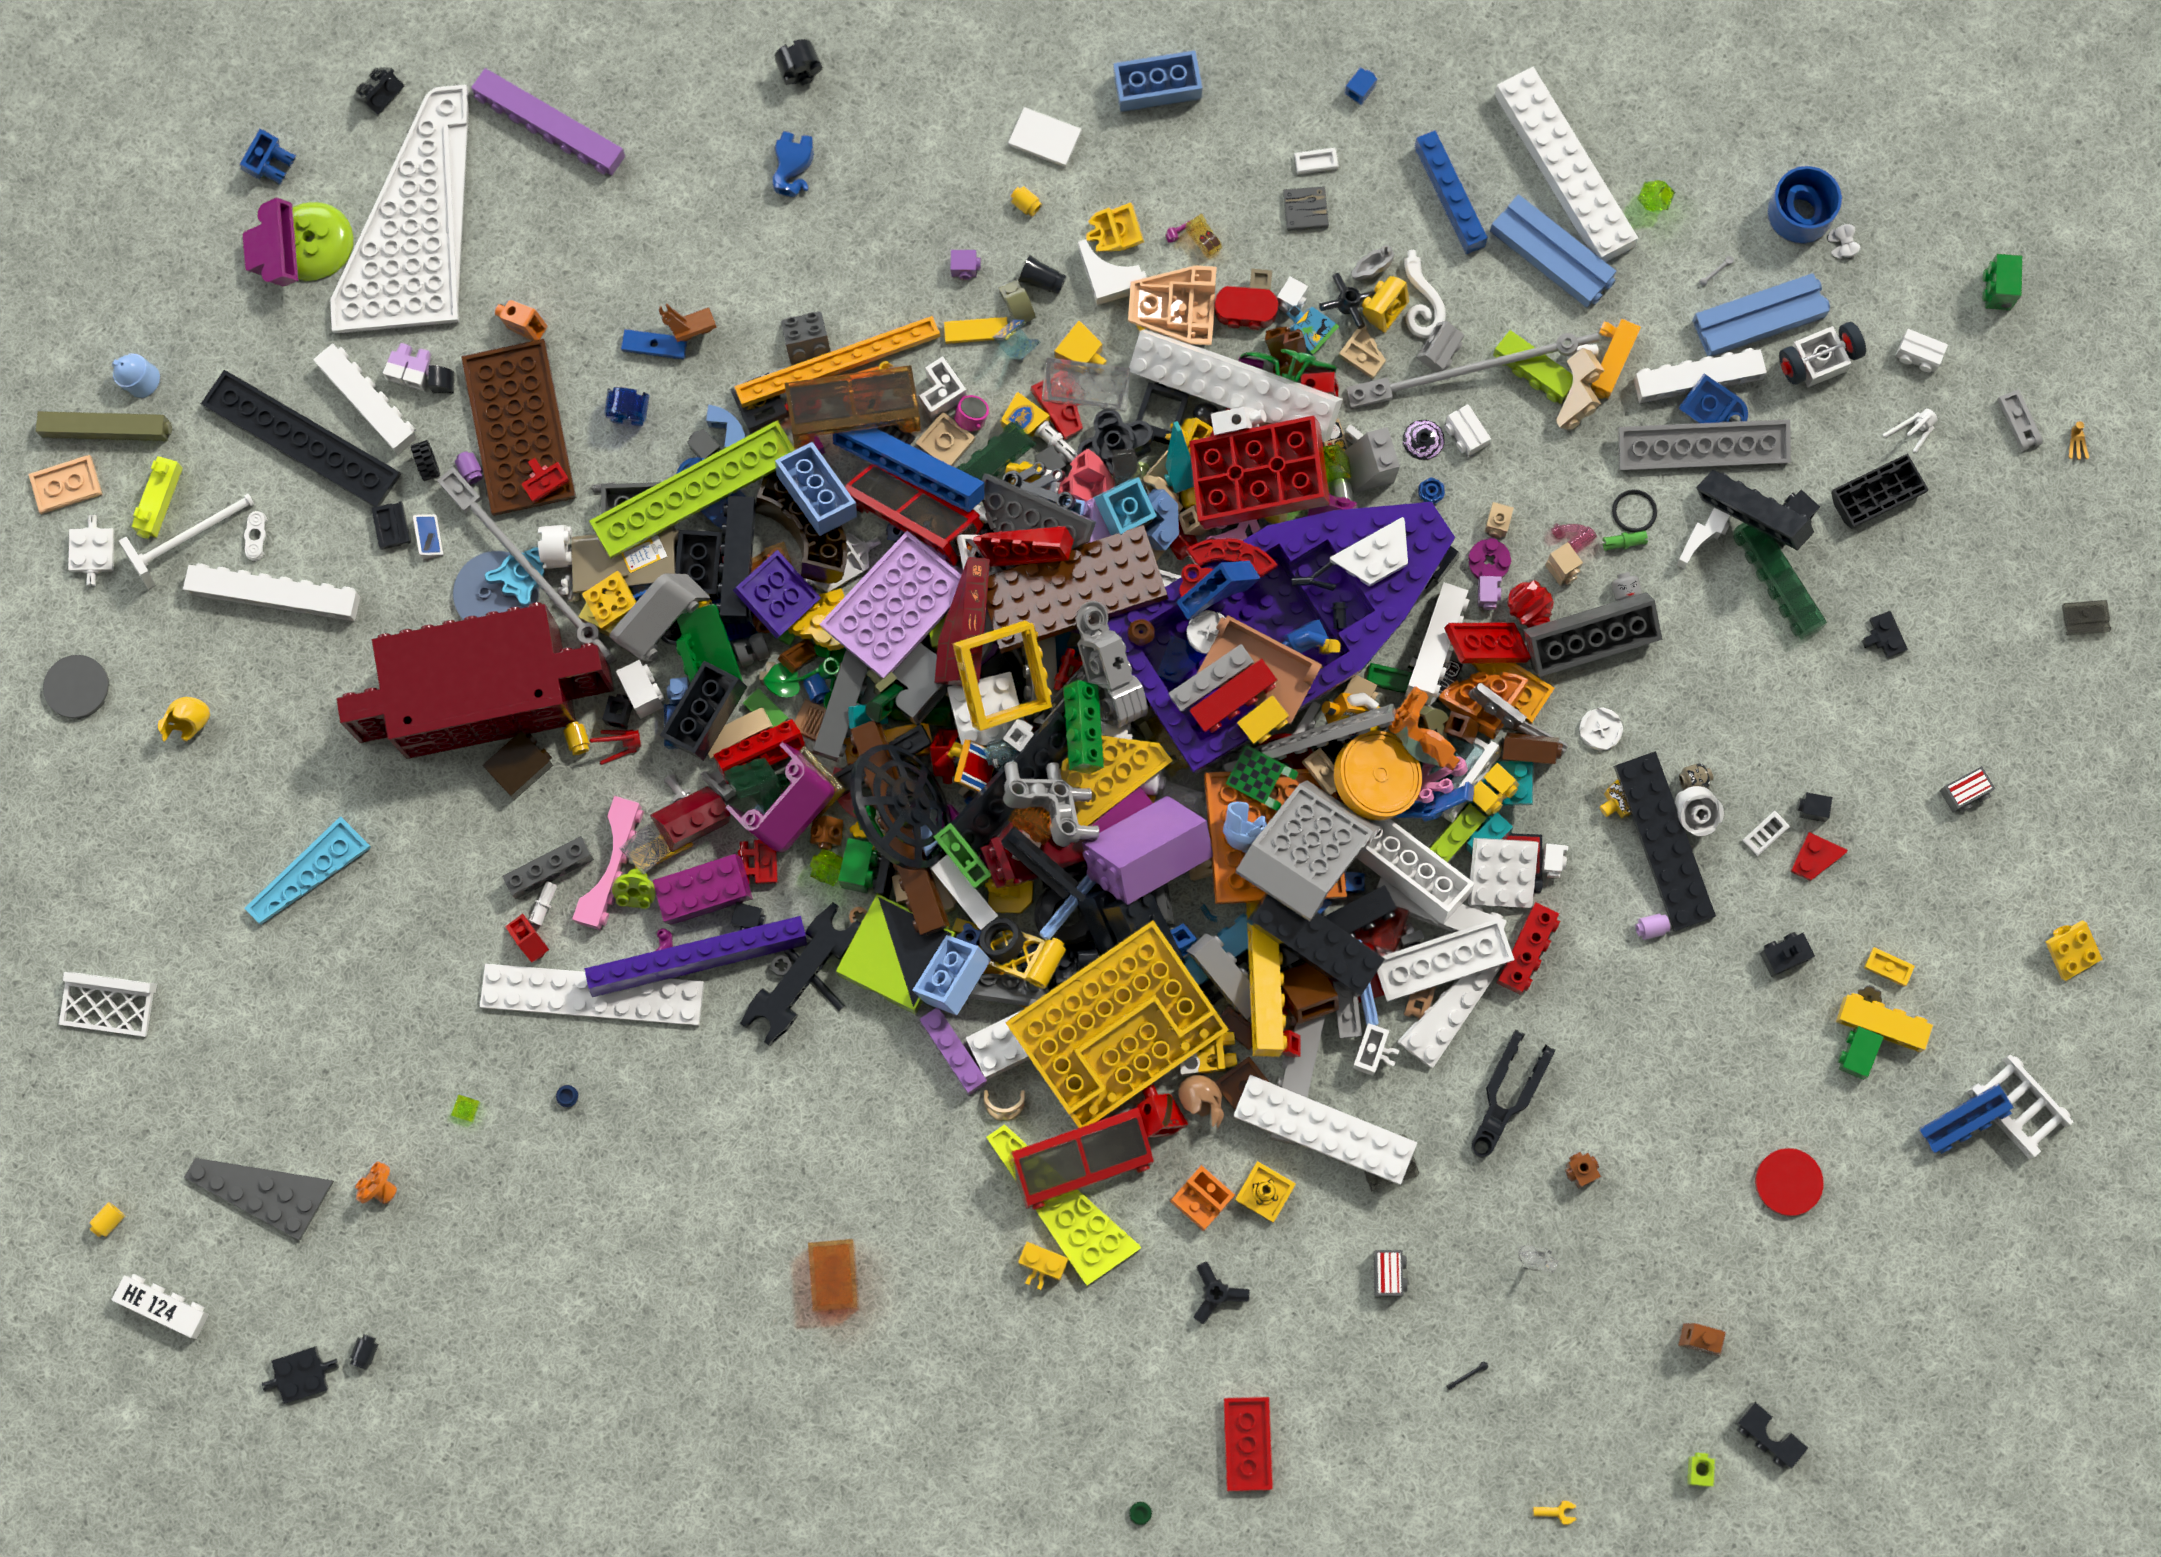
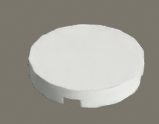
M1205 610L1190 620L1187 627V638L1189 644L1196 651L1208 654L1219 632L1216 627L1222 617L1225 618L1222 614Z
M1607 708L1593 709L1588 711L1581 719L1579 726L1580 737L1591 749L1598 751L1609 750L1620 741L1623 725L1619 716L1612 710Z

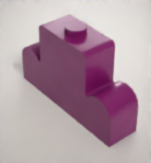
M276 197L259 207L257 217L261 224L243 232L244 261L246 271L261 275L266 282L285 287L298 281L293 209L291 202Z

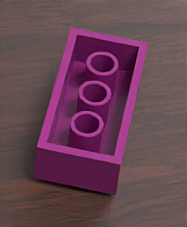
M736 854L653 880L663 922L669 925L736 905V902L743 903L753 899L743 860Z

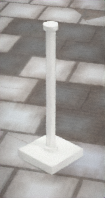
M244 495L245 498L144 555L136 553L127 537L119 540L142 581L150 589L155 586V583L145 567L148 565L147 562L248 505H255L250 495Z

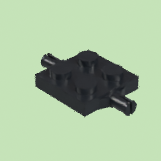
M317 1346L271 1360L274 1369V1379L262 1382V1386L271 1384L264 1387L263 1391L266 1392L267 1390L277 1388L280 1391L283 1404L329 1390L326 1381V1371L339 1368V1364L329 1366L337 1363L338 1360L334 1359L323 1362L319 1356Z

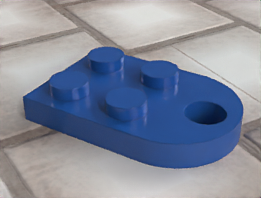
M1705 373L1679 406L1681 411L1699 423L1729 422L1730 417L1733 415H1738L1740 421H1747L1748 409L1744 401Z

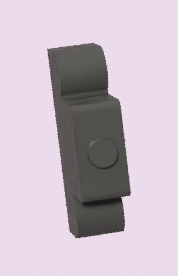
M921 643L892 672L897 677L896 683L904 686V690L896 697V704L904 717L917 726L920 725L948 693L947 687L954 686L934 683L937 655Z

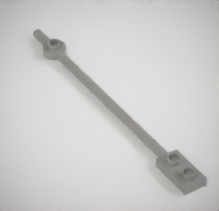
M1564 333L1559 336L1557 343L1392 384H1389L1387 377L1346 388L1351 409L1393 400L1392 392L1557 351L1563 356H1571L1577 351L1578 346L1598 342L1600 339L1598 333L1578 338L1571 333ZM1570 341L1571 345L1565 346L1563 343Z
M452 467L441 476L437 482L465 513L470 509L577 627L579 641L582 644L592 643L598 645L605 659H610L612 654L599 640L600 633L598 628L592 623H584L482 510L477 504L482 499L456 469ZM587 633H593L591 638L585 637Z

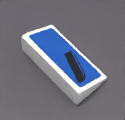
M414 515L413 521L420 557L427 559L442 556L443 549L437 515Z

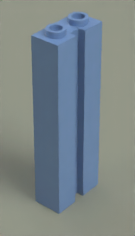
M1519 194L1491 225L1490 232L1586 308L1591 304L1596 305L1603 296L1601 292L1605 288L1609 290L1616 281L1614 279L1617 272L1615 269Z
M1812 273L1695 314L1692 321L1707 357H1712L1823 319L1830 311V304L1826 297L1821 296L1819 292L1822 291L1821 283Z

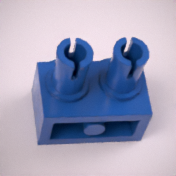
M259 129L240 162V168L259 180L261 177L266 176L281 185L283 182L282 178H285L286 173L271 166L270 161L276 158L291 167L292 161L296 159V155L281 148L279 138Z

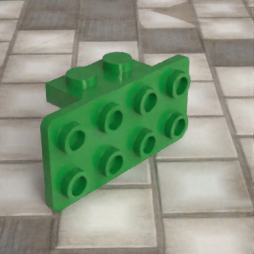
M712 604L697 608L692 613H682L677 618L682 636L676 641V650L678 655L682 657L684 663L683 670L689 677L690 682H692L703 661L722 669L743 682L717 606Z

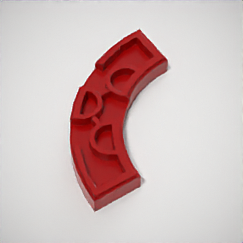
M1209 539L1196 543L1186 549L1193 562L1200 567L1218 561H1250L1260 578L1278 567L1276 562L1266 552L1238 539Z

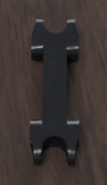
M834 902L817 915L808 926L805 934L812 939L772 993L770 994L762 988L750 1002L740 1022L743 1027L747 1028L755 1019L760 1017L767 1018L770 1021V1030L764 1042L768 1046H771L781 1035L787 1032L797 1019L798 1014L791 1010V1008L812 982L811 978L818 974L832 954L839 960L844 957L861 925V922L856 920L846 930L839 931L834 929L832 921L839 908Z

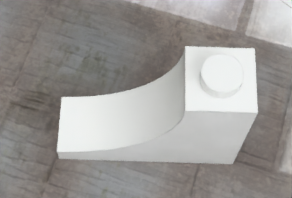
M1086 239L1078 242V250L1097 305L1130 296L1131 281L1147 278L1145 271L1141 272L1139 265L1121 267L1109 264L1100 259L1091 250Z

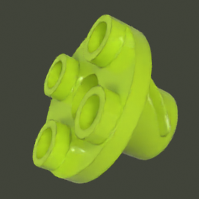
M632 869L627 874L619 876L615 879L612 886V894L616 899V903L622 907L647 909L656 896L654 884L648 879L646 872L641 869Z

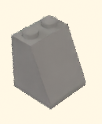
M1388 427L1367 432L1343 452V461L1353 493L1395 482L1400 465Z

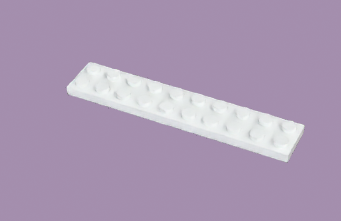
M485 964L480 1008L700 1026L704 982L666 979L592 998L588 989L585 972Z

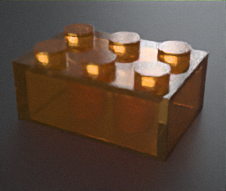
M854 1239L808 1243L813 1312L860 1309Z

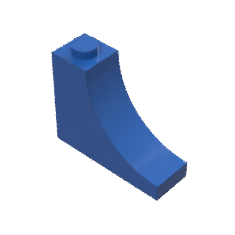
M1250 561L1220 563L1182 596L1177 603L1187 620H1190L1218 601L1236 593L1247 591L1261 578Z

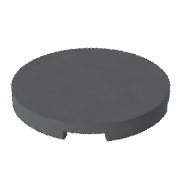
M70 655L58 660L48 670L43 683V694L49 707L57 714L67 718H85L98 711L104 704L110 686L109 678L105 669L93 658L85 655Z

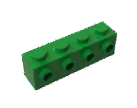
M1076 680L1064 687L1069 770L1092 774L1104 768L1099 689L1097 684Z

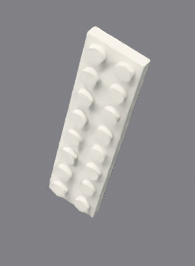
M1252 1075L1249 1076L1233 1115L1234 1118L1398 1185L1402 1183L1417 1145L1415 1141Z

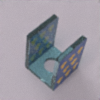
M1012 320L993 336L1010 359L1021 360L1041 343L1038 339H1029L1023 332L1021 327L1026 324L1024 320ZM1015 334L1017 336L1016 344L1009 345L1007 339Z

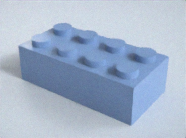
M1195 50L1113 63V75L1120 112L1202 99V83Z
M813 442L775 460L776 475L819 536L857 517L856 502Z

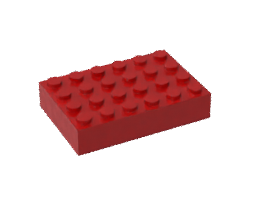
M1314 415L1189 441L1198 522L1204 529L1330 505L1321 426Z

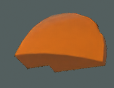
M1487 672L1471 674L1469 679L1461 682L1455 681L1439 695L1438 699L1451 711L1471 717L1481 724L1478 731L1494 740L1504 726L1502 721L1494 715L1487 713L1481 705L1471 699L1469 691L1479 683H1482L1515 708L1529 680L1507 672H1502L1501 675H1489Z

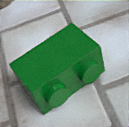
M1860 1026L1855 1028L1854 1031L1850 1030L1845 1041L1849 1043L1846 1051L1842 1050L1838 1058V1063H1840L1839 1070L1862 1080L1868 1078L1884 1037Z

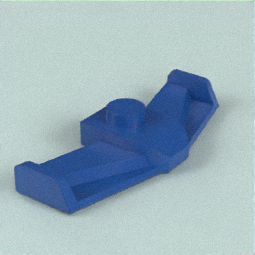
M1465 782L1464 786L1445 794L1441 791H1432L1434 795L1432 802L1423 803L1422 801H1415L1410 808L1393 818H1422L1423 821L1437 819L1444 811L1464 802H1472L1474 787L1470 782Z

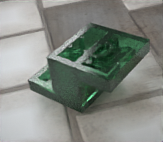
M765 758L755 759L750 763L734 766L724 771L725 779L738 799L752 795L764 814L791 784L785 773L776 775Z

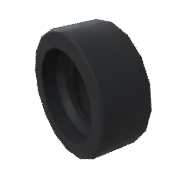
M998 918L989 922L983 928L979 937L981 948L995 962L1003 963L1012 960L1020 953L1024 944V935L1015 922L1007 918ZM1005 930L1012 931L1013 937L1008 946L1000 950H993L991 948L992 939L996 934Z

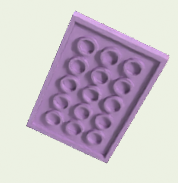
M906 531L820 623V627L883 679L901 664L948 613L961 574L910 532Z

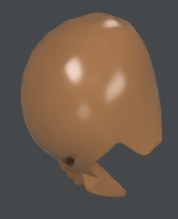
M1193 1075L1186 1078L1178 1088L1182 1106L1186 1111H1190L1192 1114L1197 1113L1202 1117L1209 1115L1211 1109L1212 1127L1217 1123L1216 1127L1218 1128L1224 1116L1221 1109L1222 1094L1219 1087L1214 1081L1203 1075Z

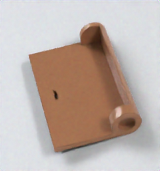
M1229 615L1226 619L1222 617L1216 627L1219 630L1218 635L1197 673L1242 644L1254 663L1262 658L1278 680L1275 683L1276 688L1267 694L1263 691L1256 697L1259 700L1252 705L1258 707L1270 696L1274 695L1289 714L1286 720L1291 725L1322 664ZM1231 678L1230 680H1228L1227 682H1225L1224 684H1222V685L1220 686V688H1221L1222 686H1224L1226 683H1228L1229 681H1231L1233 678Z

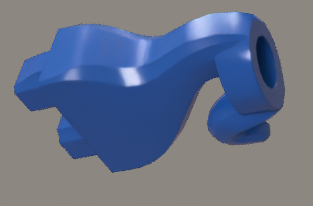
M783 131L780 140L777 139L775 146L779 166L773 176V188L779 195L795 197L801 188L804 191L809 190L807 182L803 179H797L792 184H789L786 181L804 172L811 165L814 156L813 138L803 135L800 144L794 143V134Z

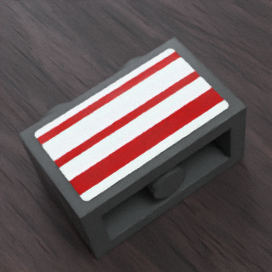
M1981 766L1945 785L1939 791L1953 813L1957 810L1963 813L1973 807L1972 802L1978 800L1981 803L1990 798V793L1996 788Z
M1403 1250L1374 1251V1297H1402L1403 1292H1407V1278H1403V1269H1407V1257L1403 1255Z

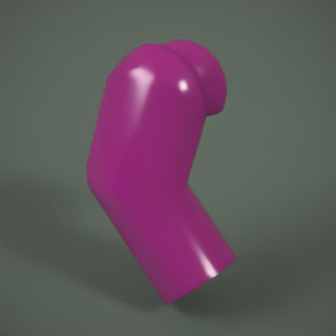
M665 928L658 930L659 947L656 951L673 947L671 932Z

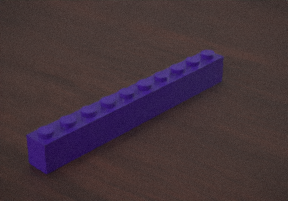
M801 916L584 968L588 989L593 998L808 944Z

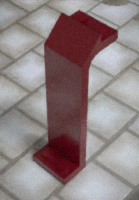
M1048 827L1040 849L1061 868L1066 869L1086 862L1083 857L1084 849L1082 842L1087 839H1080L1077 842H1071L1070 845L1062 847L1054 842L1050 827ZM999 837L991 839L989 845L981 847L996 888L1014 887L1039 878L1023 863L1011 858L1012 854L1003 847Z

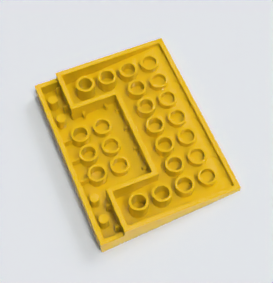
M1153 920L1005 1022L1078 1128L1097 1122L1228 1031L1222 1019Z

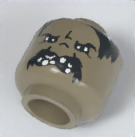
M1697 763L1684 767L1682 774H1679V781L1683 790L1693 786L1709 789L1710 781H1713V774L1710 768H1706L1702 763Z

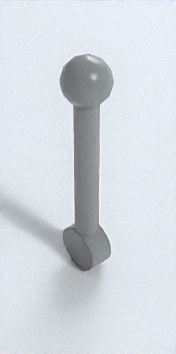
M1727 256L1724 263L1707 277L1701 278L1699 281L1700 285H1707L1708 280L1726 265H1731L1734 261L1733 257Z

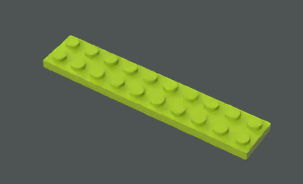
M777 420L589 520V523L608 556L612 559L776 471L775 460L795 451Z

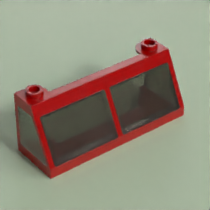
M874 464L867 467L845 486L856 502L857 511L862 514L863 512L867 514L870 512L898 529L910 532L919 541L932 547L935 553L945 554V561L953 566L961 557L957 536L977 535L983 526L979 518L980 515L972 509L970 512H967ZM965 541L966 547L968 548L970 544L968 541Z
M1138 1107L1012 1151L1008 1158L1026 1209L1032 1207L1033 1210L1045 1207L1044 1202L1049 1199L1131 1170H1137V1173L1150 1169L1149 1165L1154 1162Z

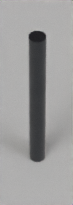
M793 949L783 951L793 963L799 957ZM817 975L811 978L815 987L838 1011L845 1007Z

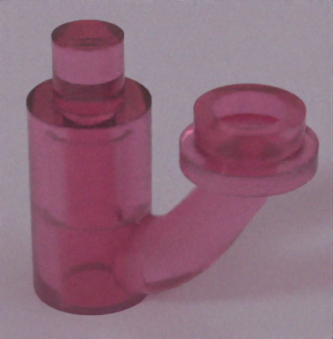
M1555 523L1551 529L1557 539L1564 538L1566 536L1565 532L1578 533L1568 541L1576 553L1597 538L1596 533L1591 527H1585L1581 524L1560 526Z

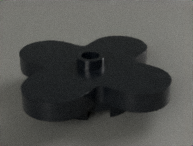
M1114 409L1101 410L1093 421L1096 431L1095 436L1086 439L1079 445L1077 455L1089 449L1104 464H1107L1114 478L1119 480L1129 479L1136 473L1138 468L1135 453L1151 445L1154 439L1153 430L1147 422L1142 420L1125 424L1119 412Z

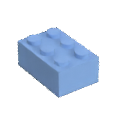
M946 935L912 991L924 1003L958 1015L991 959L978 946Z

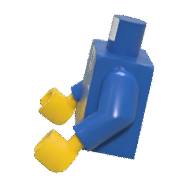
M1320 620L1311 621L1283 636L1284 642L1282 644L1299 653L1319 646V654L1340 652V642L1328 638Z

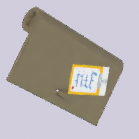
M672 526L612 559L608 556L596 534L572 537L573 593L587 591L616 571L622 574L628 587L652 585L662 574H675L674 547L677 546L679 529H675V526Z

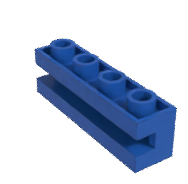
M1997 1083L1922 1126L1920 1131L1930 1144L1929 1146L1933 1152L1939 1151L1942 1154L1952 1148L1951 1144L1959 1140L1961 1143L1972 1137L1971 1132L1979 1129L1983 1131L1992 1125L1990 1121L1999 1117L2002 1120L2011 1115L2012 1112L2010 1110L2014 1107L2000 1084Z

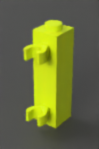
M157 456L156 461L154 460L152 463L151 475L139 507L135 509L133 514L134 520L131 525L137 532V535L142 538L149 539L150 536L155 538L158 536L183 469L177 461Z

